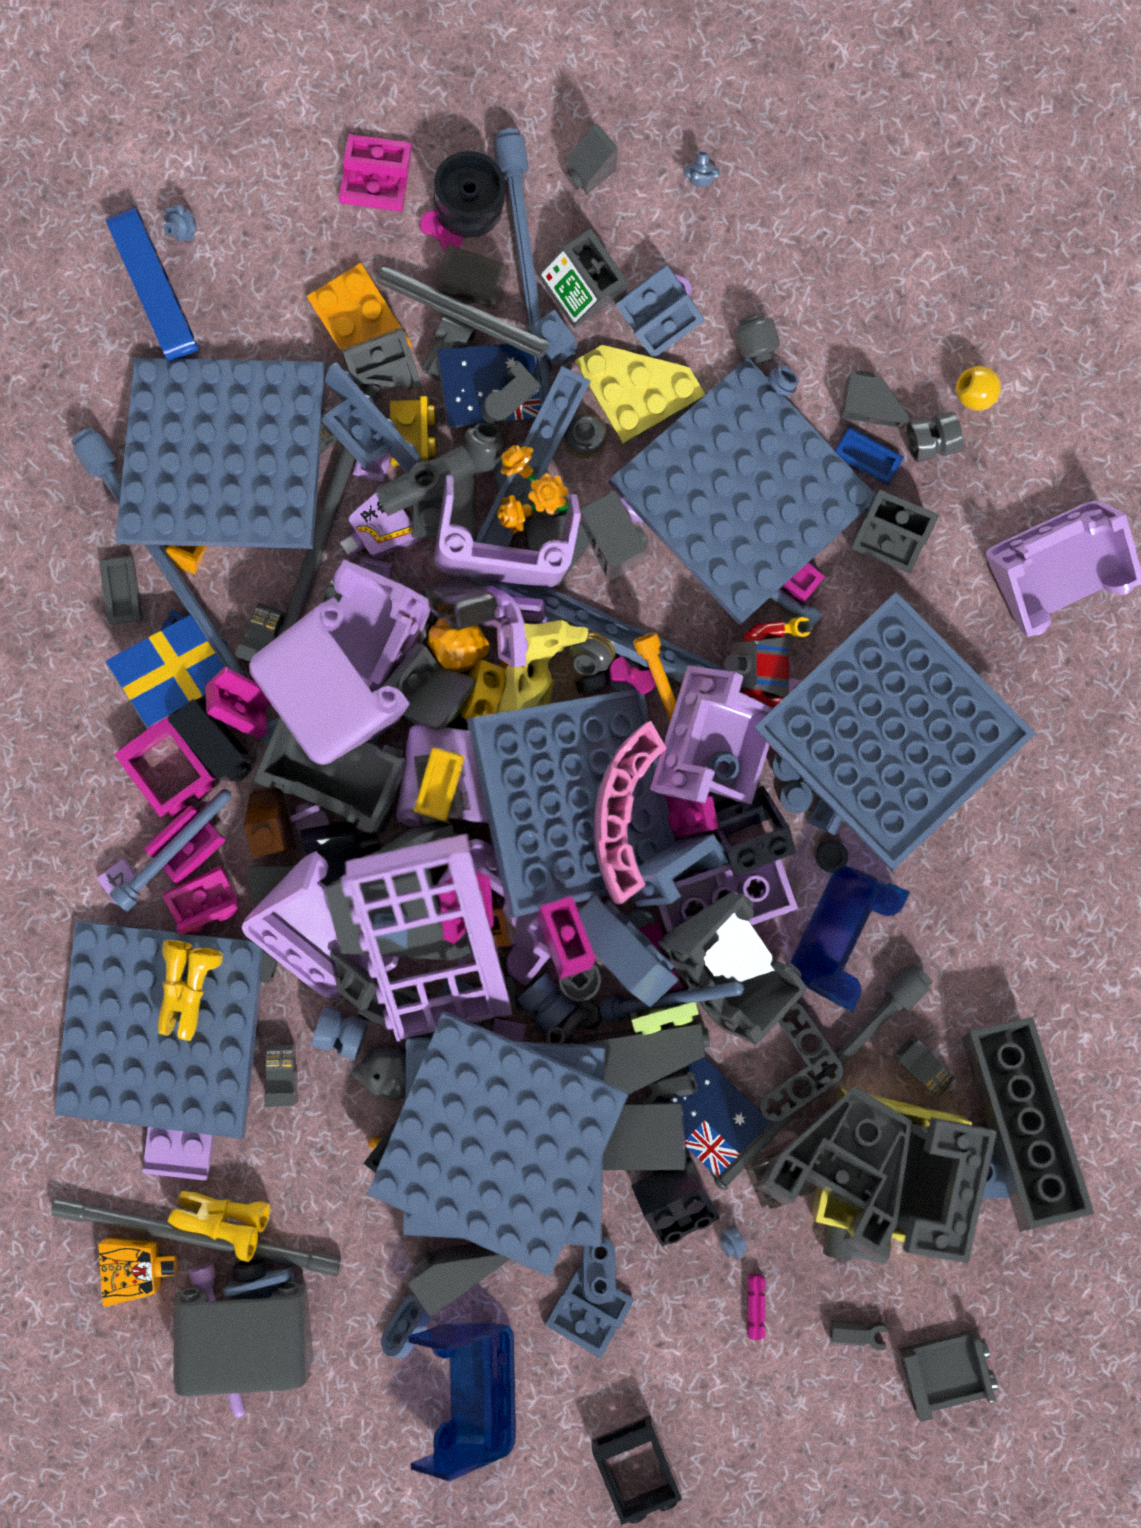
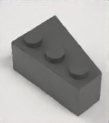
M616 490L580 509L586 521L584 524L587 531L591 530L592 532L589 535V540L593 552L608 581L643 563L647 550L646 544L649 543L640 525L636 528L634 527Z

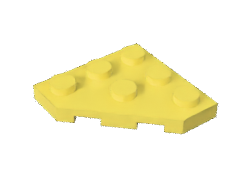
M601 345L575 360V365L581 375L591 381L588 387L622 445L688 408L706 395L690 367L606 345Z

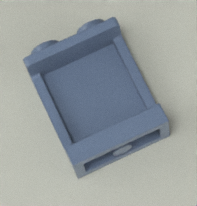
M714 834L679 839L640 865L638 869L646 885L631 896L636 906L673 903L681 896L672 878L685 869L699 870L724 866L728 862L723 854L722 845L716 840Z

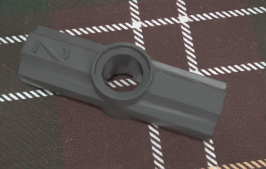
M462 445L430 462L423 461L415 464L410 472L374 489L383 510L389 517L421 500L435 498L440 490L445 487L446 475L453 476L454 484L476 473V470L468 452ZM423 476H430L434 479L428 486L417 484L418 479Z

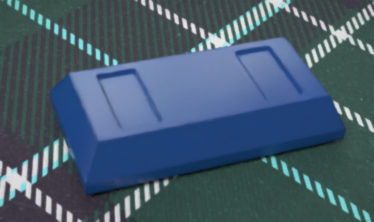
M849 426L835 449V453L845 462L887 485L891 482L904 458Z

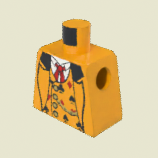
M106 1237L98 1244L103 1307L153 1295L161 1287V1277L176 1276L178 1273L177 1256L159 1257L158 1241Z

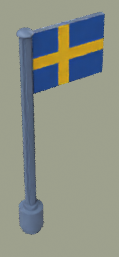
M93 428L85 429L72 438L73 451L90 477L97 476L102 478L119 505L121 482L114 472L117 458L100 433H96ZM145 545L189 616L105 661L108 669L147 729L178 712L192 699L199 700L206 696L205 685L223 668L227 667L244 677L247 675L238 666L161 545Z

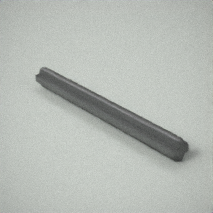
M381 267L378 272L377 282L387 288L537 358L544 357L547 352L549 343L540 337L389 267Z

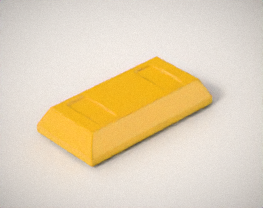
M432 747L414 808L415 813L447 821L465 756Z

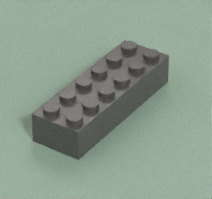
M1033 1017L968 1032L962 1037V1041L988 1127L997 1131L994 1148L1019 1231L1023 1232L1095 1214Z

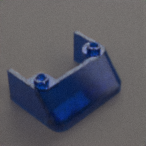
M500 1323L442 1324L408 1336V1343L432 1348L437 1357H450L451 1420L442 1423L436 1430L433 1437L434 1453L411 1462V1470L450 1482L509 1455L516 1440L514 1333L511 1327Z

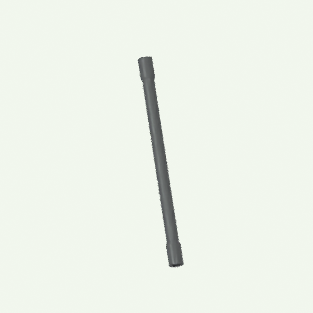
M361 384V391L368 394L376 404L380 388L373 384ZM342 445L315 525L313 549H307L276 638L302 617L355 460L354 456L344 445Z
M58 1196L55 1198L52 1206L51 1215L54 1217L78 1222L86 1221L235 1253L234 1245L224 1239L217 1238L214 1240L204 1234L184 1231L174 1227L167 1221L92 1206L85 1202ZM261 1241L257 1242L253 1255L255 1258L298 1266L309 1271L332 1276L338 1275L341 1262L340 1256L316 1251L308 1252Z

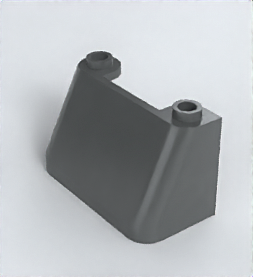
M280 717L254 782L268 788L272 784L274 787L282 789L284 793L297 795L344 816L349 822H359L357 828L368 833L385 832L390 820L407 760L401 757L403 751L396 747L385 744L381 748L366 741L331 763H315L307 756Z
M729 893L669 931L658 942V946L675 966L674 969L689 989L732 982L742 983L744 991L741 995L700 1001L699 1003L714 1023L722 1030L757 1045L808 988L801 980L802 974L798 968L788 962L784 964L776 961L749 923V920L754 916L751 900L742 893Z
M284 1282L272 1292L271 1298L207 1302V1294L201 1292L198 1288H187L176 1293L174 1298L173 1381L174 1390L177 1395L203 1396L296 1389L306 1383L313 1359L307 1284Z

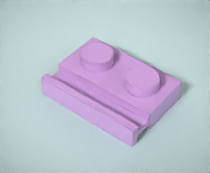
M148 1127L144 1155L145 1163L142 1173L207 1181L209 1179L214 1135Z

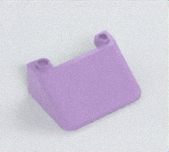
M335 597L318 605L252 657L249 665L252 677L307 756L318 764L331 763L399 722L410 704L402 692L394 687L385 686L372 693L331 636L330 632L340 626L344 617L343 609Z
M314 851L304 857L245 918L242 931L249 939L318 994L328 998H336L341 996V994L337 990L335 979L338 978L335 960H331L330 952L332 949H338L339 947L324 889L327 886L320 881L327 874L328 863ZM347 954L369 972L367 958H371L370 955ZM382 956L386 972L396 967L399 957Z

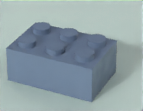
M594 896L578 912L595 955L629 992L649 1007L679 980L671 972L675 966L653 946L654 944L642 931H639L632 924V920L609 899L604 903L597 896Z

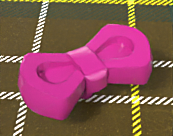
M429 211L422 216L420 231L433 236L439 241L446 254L454 253L461 248L463 237L452 234L440 224L435 211Z
M624 656L615 659L609 667V675L612 681L626 682L633 685L641 695L650 692L655 687L651 671H639L636 667L631 668Z

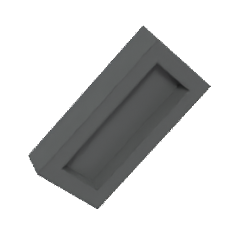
M128 556L101 560L100 567L108 624L116 625L143 621L134 557Z

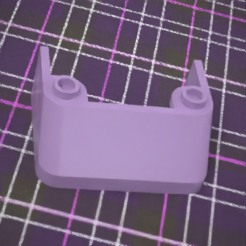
M446 475L434 551L435 565L441 572L544 588L553 587L561 581L572 561L581 516L577 495L570 494L561 541H548L539 551L473 542L472 535L466 528L449 525L454 490L453 476Z

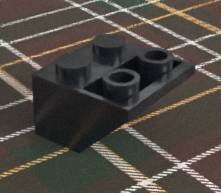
M690 1157L686 1158L685 1170H660L631 1185L641 1211L662 1247L667 1244H674L680 1241L683 1236L696 1230L705 1229L712 1222L720 1219Z

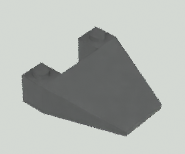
M438 820L409 829L373 855L455 837L451 824ZM429 867L424 868L428 886L431 887L433 882ZM416 870L391 876L397 894L421 889ZM339 878L324 889L339 950L344 954L370 955L368 950L363 951L359 940V931H362L360 923L354 924L350 904L354 903L351 896H345L342 881ZM384 878L359 883L365 902L389 896ZM436 894L431 895L435 911L440 913ZM424 897L399 903L402 914L407 915L408 920L429 915ZM392 905L368 910L372 927L375 915L395 914ZM441 921L409 928L407 948L400 946L390 939H376L381 956L455 960L473 954L468 932L466 931L453 944L443 939Z
M854 1086L772 1158L757 1188L782 1204L787 1205L795 1201L805 1180L811 1182L857 1211L843 1241L871 1258L882 1256L897 1227L912 1120Z

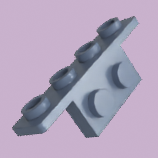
M336 362L330 365L325 382L343 402L326 413L322 422L364 469L389 453L406 473L410 472L412 467L421 461L415 446L401 436L395 424L389 418H385L368 394L361 391L354 383L348 371L342 369Z

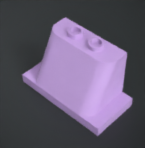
M687 666L664 741L667 749L660 754L650 790L701 803L706 802L708 792L752 805L769 748V744L757 733L754 727L773 708L740 693L739 690L744 676L736 672ZM716 752H730L735 755L739 762V773L730 783L721 784L712 780L715 771L708 769L707 763L709 758ZM723 761L718 764L720 773H724L726 770V764Z

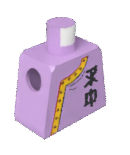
M374 493L348 517L356 532L341 540L340 543L349 557L367 548L372 558L377 560L416 544L422 539L412 538V523L404 510L388 517L376 493Z

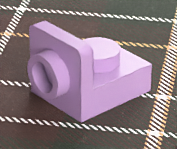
M307 802L294 808L296 814L289 817L291 823L295 824L300 838V830L331 824L325 808L319 805L314 806L312 802Z

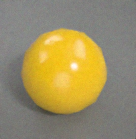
M977 365L965 370L956 383V394L959 402L965 408L974 411L990 408L997 402L1002 391L998 374L991 368Z

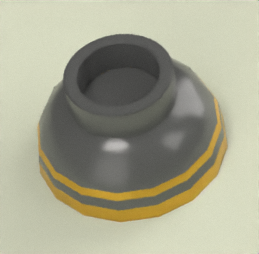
M582 413L573 416L562 439L569 453L578 458L587 459L595 457L603 450L607 443L608 434L606 426L600 418L593 414Z
M588 632L585 642L571 645L570 655L575 670L583 676L590 677L604 672L610 667L615 659V649L604 636Z

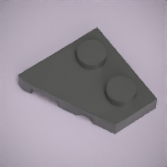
M401 327L340 350L346 368L351 374L354 383L368 385L372 383L386 387H408L413 390L423 389Z

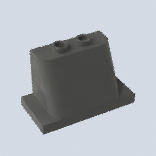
M932 1117L929 1127L912 1121L897 1227L906 1232L903 1245L904 1251L909 1254L969 1263L997 1131L991 1128Z

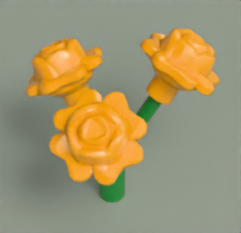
M519 445L511 446L501 455L503 467L500 472L507 476L519 473L524 479L528 478L531 482V488L534 490L529 493L528 497L535 505H521L520 501H516L514 495L502 498V505L499 506L497 516L500 519V524L505 528H509L513 534L524 530L523 523L525 518L531 516L532 512L546 510L548 514H553L555 511L566 515L569 503L564 498L568 495L569 490L562 484L561 477L555 476L551 478L546 473L538 480L532 474L533 469L529 466L531 454L533 453L532 447H520Z

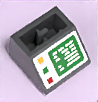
M591 228L565 245L538 274L539 279L573 328L627 292L628 281Z

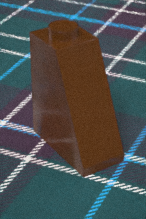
M271 788L251 793L244 823L251 857H262L296 849L282 789Z

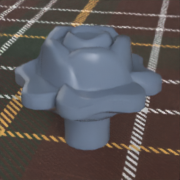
M697 152L696 162L684 167V176L690 179L693 186L707 187L713 184L714 178L720 177V168L714 167L709 162L708 152Z
M181 204L175 207H166L167 214L164 215V221L166 222L164 224L165 233L169 236L176 235L179 242L184 240L192 241L195 237L194 232L197 231L196 220L192 212L184 209Z

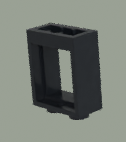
M192 699L168 720L219 781H234L236 779L239 782L253 770L250 765L256 760L221 720H216L207 714L205 702Z
M764 786L756 788L752 805L732 799L714 804L719 829L710 830L711 835L714 834L716 840L722 845L723 854L734 876L796 853L790 827ZM766 820L773 829L769 833L735 846H731L726 838L729 834Z
M651 1415L591 1440L593 1456L621 1525L628 1522L631 1524L638 1523L644 1520L649 1513L659 1509L660 1511L670 1510L677 1505L678 1501L682 1500L679 1483ZM651 1441L668 1484L625 1501L608 1459Z

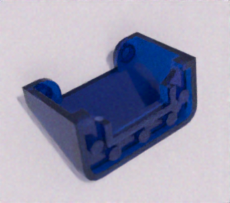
M850 866L841 867L835 873H832L790 960V963L801 972L802 976L800 978L805 986L836 1005L853 1012L860 999L862 990L858 979L843 971L871 911L884 916H893L899 913L910 891Z

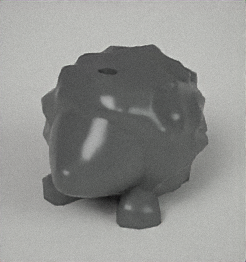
M393 1045L375 1047L370 1051L367 1058L352 1069V1076L371 1092L375 1100L397 1101L403 1099L406 1089V1049Z

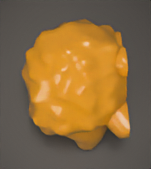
M442 604L439 608V617L435 625L428 631L427 644L431 647L432 655L437 658L438 664L442 665L445 669L458 673L470 672L478 662L488 655L487 651L490 649V644L478 626L479 615L474 609H467L464 616L461 611H457L448 604Z

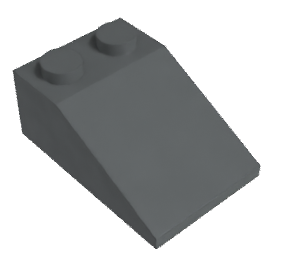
M476 1243L440 1248L432 1254L427 1250L413 1261L415 1266L410 1270L411 1274L407 1285L431 1317L511 1259Z

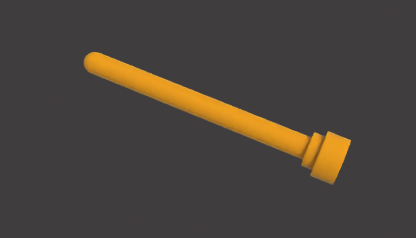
M657 632L638 637L633 641V645L637 654L641 655L642 659L647 660L671 722L676 700L658 655L661 653L659 649L661 646Z

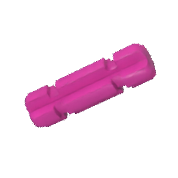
M749 1274L747 1277V1288L750 1290V1292H747V1318L750 1323H747V1335L752 1340H762L765 1338V1326L763 1323L765 1321V1293L763 1291L765 1290L766 1279L762 1274Z

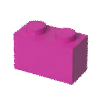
M570 896L540 906L537 919L559 978L562 979L591 969L596 957L573 897Z

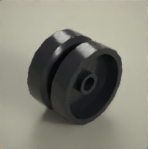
M459 151L447 157L438 167L434 178V210L440 224L452 234L464 238L480 237L490 232L498 224L503 212L505 196L504 174L499 165L489 156L476 151Z

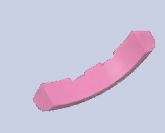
M651 720L633 732L611 759L600 784L595 805L594 841L596 856L606 888L613 902L618 904L626 901L646 885L637 867L632 845H628L627 824L631 820L634 801L632 793L638 779L643 777L650 764L667 749Z

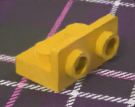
M421 396L420 400L390 401V420L395 424L397 431L407 442L415 446L421 457L420 462H430V457H436L435 437H430V425H435L436 422L435 405H429L427 396ZM391 456V465L400 466Z

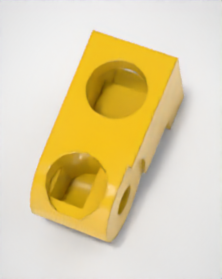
M483 659L471 669L468 676L475 680L476 685L463 703L461 717L467 720L473 717L496 714L506 681V669ZM485 672H491L495 676L493 677L491 675L486 674Z

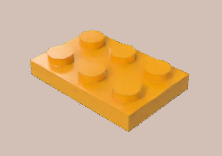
M361 263L307 296L339 350L401 327ZM405 334L408 346L410 348L412 347V344Z

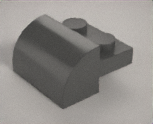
M470 475L453 484L454 497L449 525L466 528L471 533L474 542L476 539L474 476ZM423 476L418 479L417 484L428 486L434 479L430 476ZM444 489L440 490L435 498L421 500L412 505V538H437Z
M878 489L864 514V519L851 545V549L911 574L923 546L926 545L939 514Z

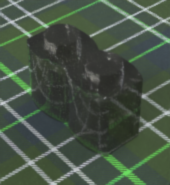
M463 575L427 586L430 610L438 618H445L446 622L453 629L461 630L495 620V610L497 609L495 596L486 588L478 586L470 577Z

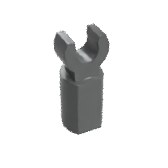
M691 1071L663 1077L658 1082L655 1081L645 1086L652 1089V1094L649 1098L642 1099L641 1101L642 1103L659 1102L661 1098L668 1100L695 1094L698 1091L696 1077Z
M831 1320L829 1339L831 1344L853 1346L870 1344L876 1350H884L887 1347L885 1341L875 1340L874 1336L877 1332H888V1327L882 1322H874L869 1326H865L864 1323Z

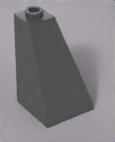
M698 1020L678 1026L674 1024L660 1025V1031L643 1035L642 1031L635 1032L634 1029L585 1035V1045L606 1046L605 1082L628 1091L630 1094L705 1057L704 1048L710 1047L708 1028H702Z

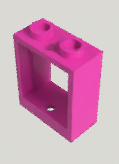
M169 716L151 726L117 751L114 756L159 817L170 815L172 818H175L178 813L188 807L187 801L194 796L200 799L214 789L212 783L217 778L168 722L171 718ZM171 735L201 777L164 803L134 761Z

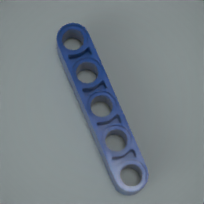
M130 208L106 219L110 233L167 360L171 362L198 351V344L193 340L195 337L184 313L182 314L180 311L182 309L172 285L168 283L169 278L159 256L155 254L156 249L146 227L142 224L143 220L137 208Z

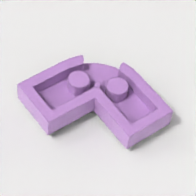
M492 585L480 587L481 619L497 627L498 658L514 668L525 666L528 642L525 637L523 617L517 603L509 594Z

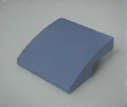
M667 263L615 302L616 307L652 358L658 356L705 321Z
M578 1266L544 1325L598 1358H602L616 1329L621 1327L634 1299L616 1289L614 1296L606 1303L595 1304L589 1302L582 1293V1268ZM601 1280L595 1283V1291L599 1294L604 1291L605 1284Z

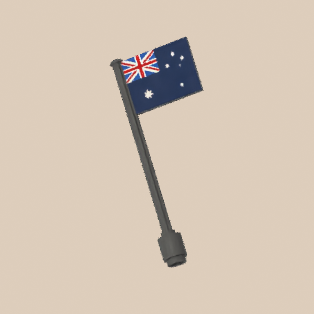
M913 964L909 969L905 967L885 988L889 993L885 998L887 1001L838 1050L836 1055L843 1066L897 1010L900 1012L904 1007L909 1012L930 990L928 986L933 981L917 965ZM703 1057L691 1063L682 1072L691 1071L694 1073L698 1088L697 1093L668 1100L661 1098L659 1102H683L685 1147L714 1174L715 1184L722 1190H728V1185L800 1110L780 1122L767 1120L762 1115V1112L706 1057ZM826 1063L823 1066L824 1071L812 1077L818 1086V1090L824 1086L819 1082L821 1079L827 1076L832 1078L835 1075V1070L838 1068L836 1064L829 1065ZM808 1082L796 1096L801 1099L807 1098L812 1091L811 1084ZM792 1099L789 1101L791 1108L797 1105Z

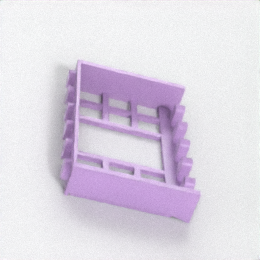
M467 834L346 862V876L341 877L344 894L346 897H352L354 903L350 904L354 924L360 923L362 931H359L361 948L363 951H369L371 957L367 958L371 978L377 977L379 983L375 985L379 1004L385 1003L387 1010H384L385 1024L388 1030L393 1029L397 1041L434 1032L444 1011L471 1023L497 1016L513 1015L509 990H506L504 973L500 969L498 951L493 942L489 918H487L485 913L482 891L479 890L475 865L470 857ZM449 863L453 882L429 887L424 868ZM416 870L421 889L397 894L391 876ZM384 878L389 896L365 902L359 883ZM456 890L461 908L436 913L431 895ZM424 897L429 915L405 921L399 903ZM392 905L397 923L373 928L368 910ZM461 916L464 917L476 962L389 982L376 936ZM478 970L483 987L459 992L454 976ZM447 977L452 994L428 1000L423 983ZM416 985L421 1001L397 1007L392 990Z

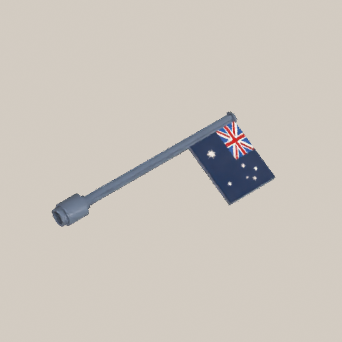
M508 128L495 133L496 140L493 142L495 161L504 174V179L508 182L529 328L541 319L521 181L523 174L529 170L524 137L521 136L519 129ZM510 344L437 350L447 428L487 423L481 416L480 409L482 403L489 394L501 391L510 383L505 378V375L518 362L527 369L541 386L502 423L536 419L551 389L546 354L544 357L537 358Z

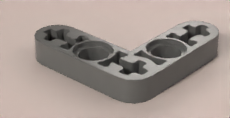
M797 1002L790 1009L793 1011L799 1009L798 1021L802 1026L808 1022L811 1028L802 1030L795 1038L792 1032L798 1029L792 1022L785 1023L784 1018L787 1017V1013L778 1022L808 1067L775 1088L762 1099L760 1110L762 1115L771 1122L785 1120L834 1087L844 1076L842 1062L805 1008ZM807 1034L816 1035L820 1041L818 1050L813 1053L806 1052L801 1045L803 1037ZM827 1062L829 1065L836 1064L838 1068L835 1070V1075L837 1077L833 1080L829 1076L821 1079L819 1082L824 1087L818 1090L815 1080L808 1073L814 1070V1074L817 1076L824 1071L823 1063ZM800 1079L807 1080L812 1087L811 1094L804 1099L798 1098L793 1091L794 1084ZM787 1088L789 1097L797 1105L791 1108L790 1102H787L781 1107L782 1114L780 1116L776 1113L769 1114L767 1110L771 1106L769 1100L772 1098L777 1102L782 1100L786 1096L781 1091Z

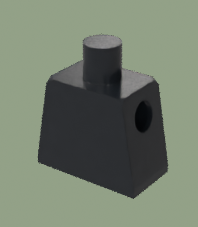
M349 821L300 830L306 855L308 856L316 851L328 863L327 874L320 880L327 887L346 874L347 861L364 858L365 855L382 849L377 833H369L358 837L353 823Z

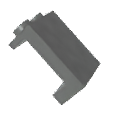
M974 1330L899 1349L914 1412L920 1422L933 1419L932 1411L986 1398L989 1403L996 1402L994 1391L998 1390L997 1380L993 1370L988 1371L986 1359L990 1358L989 1349L985 1339H980Z

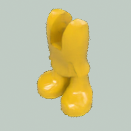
M167 940L162 945V955L166 961V979L163 982L164 995L158 1016V1033L170 1035L174 1029L178 1012H182L178 1026V1038L191 1041L198 1024L200 1000L205 992L202 989L204 979L209 970L221 965L224 954L221 951L209 948H196L192 950L193 945L189 943ZM188 961L187 981H182L184 967Z
M192 1191L180 1192L177 1198L178 1204L185 1209L197 1212V1215L184 1210L173 1209L169 1215L168 1223L184 1231L207 1235L214 1240L217 1238L224 1239L234 1245L235 1254L238 1259L246 1262L252 1259L258 1242L257 1232L262 1233L268 1222L270 1214L269 1203L257 1201L250 1204L233 1203L230 1199H214ZM229 1218L244 1223L245 1225H236L228 1223Z

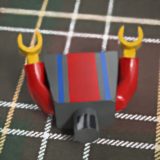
M796 617L787 624H784V621L756 624L744 634L743 641L732 644L731 654L724 660V668L726 671L736 672L744 676L739 692L771 708L776 707L788 695L789 637H785V633H790L794 637L808 636L810 632H799L797 628L800 621H809L808 618Z

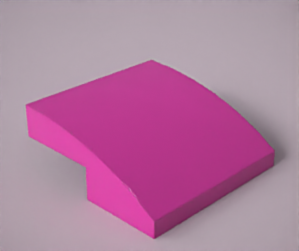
M349 134L343 159L344 172L339 192L340 203L403 212L412 143Z

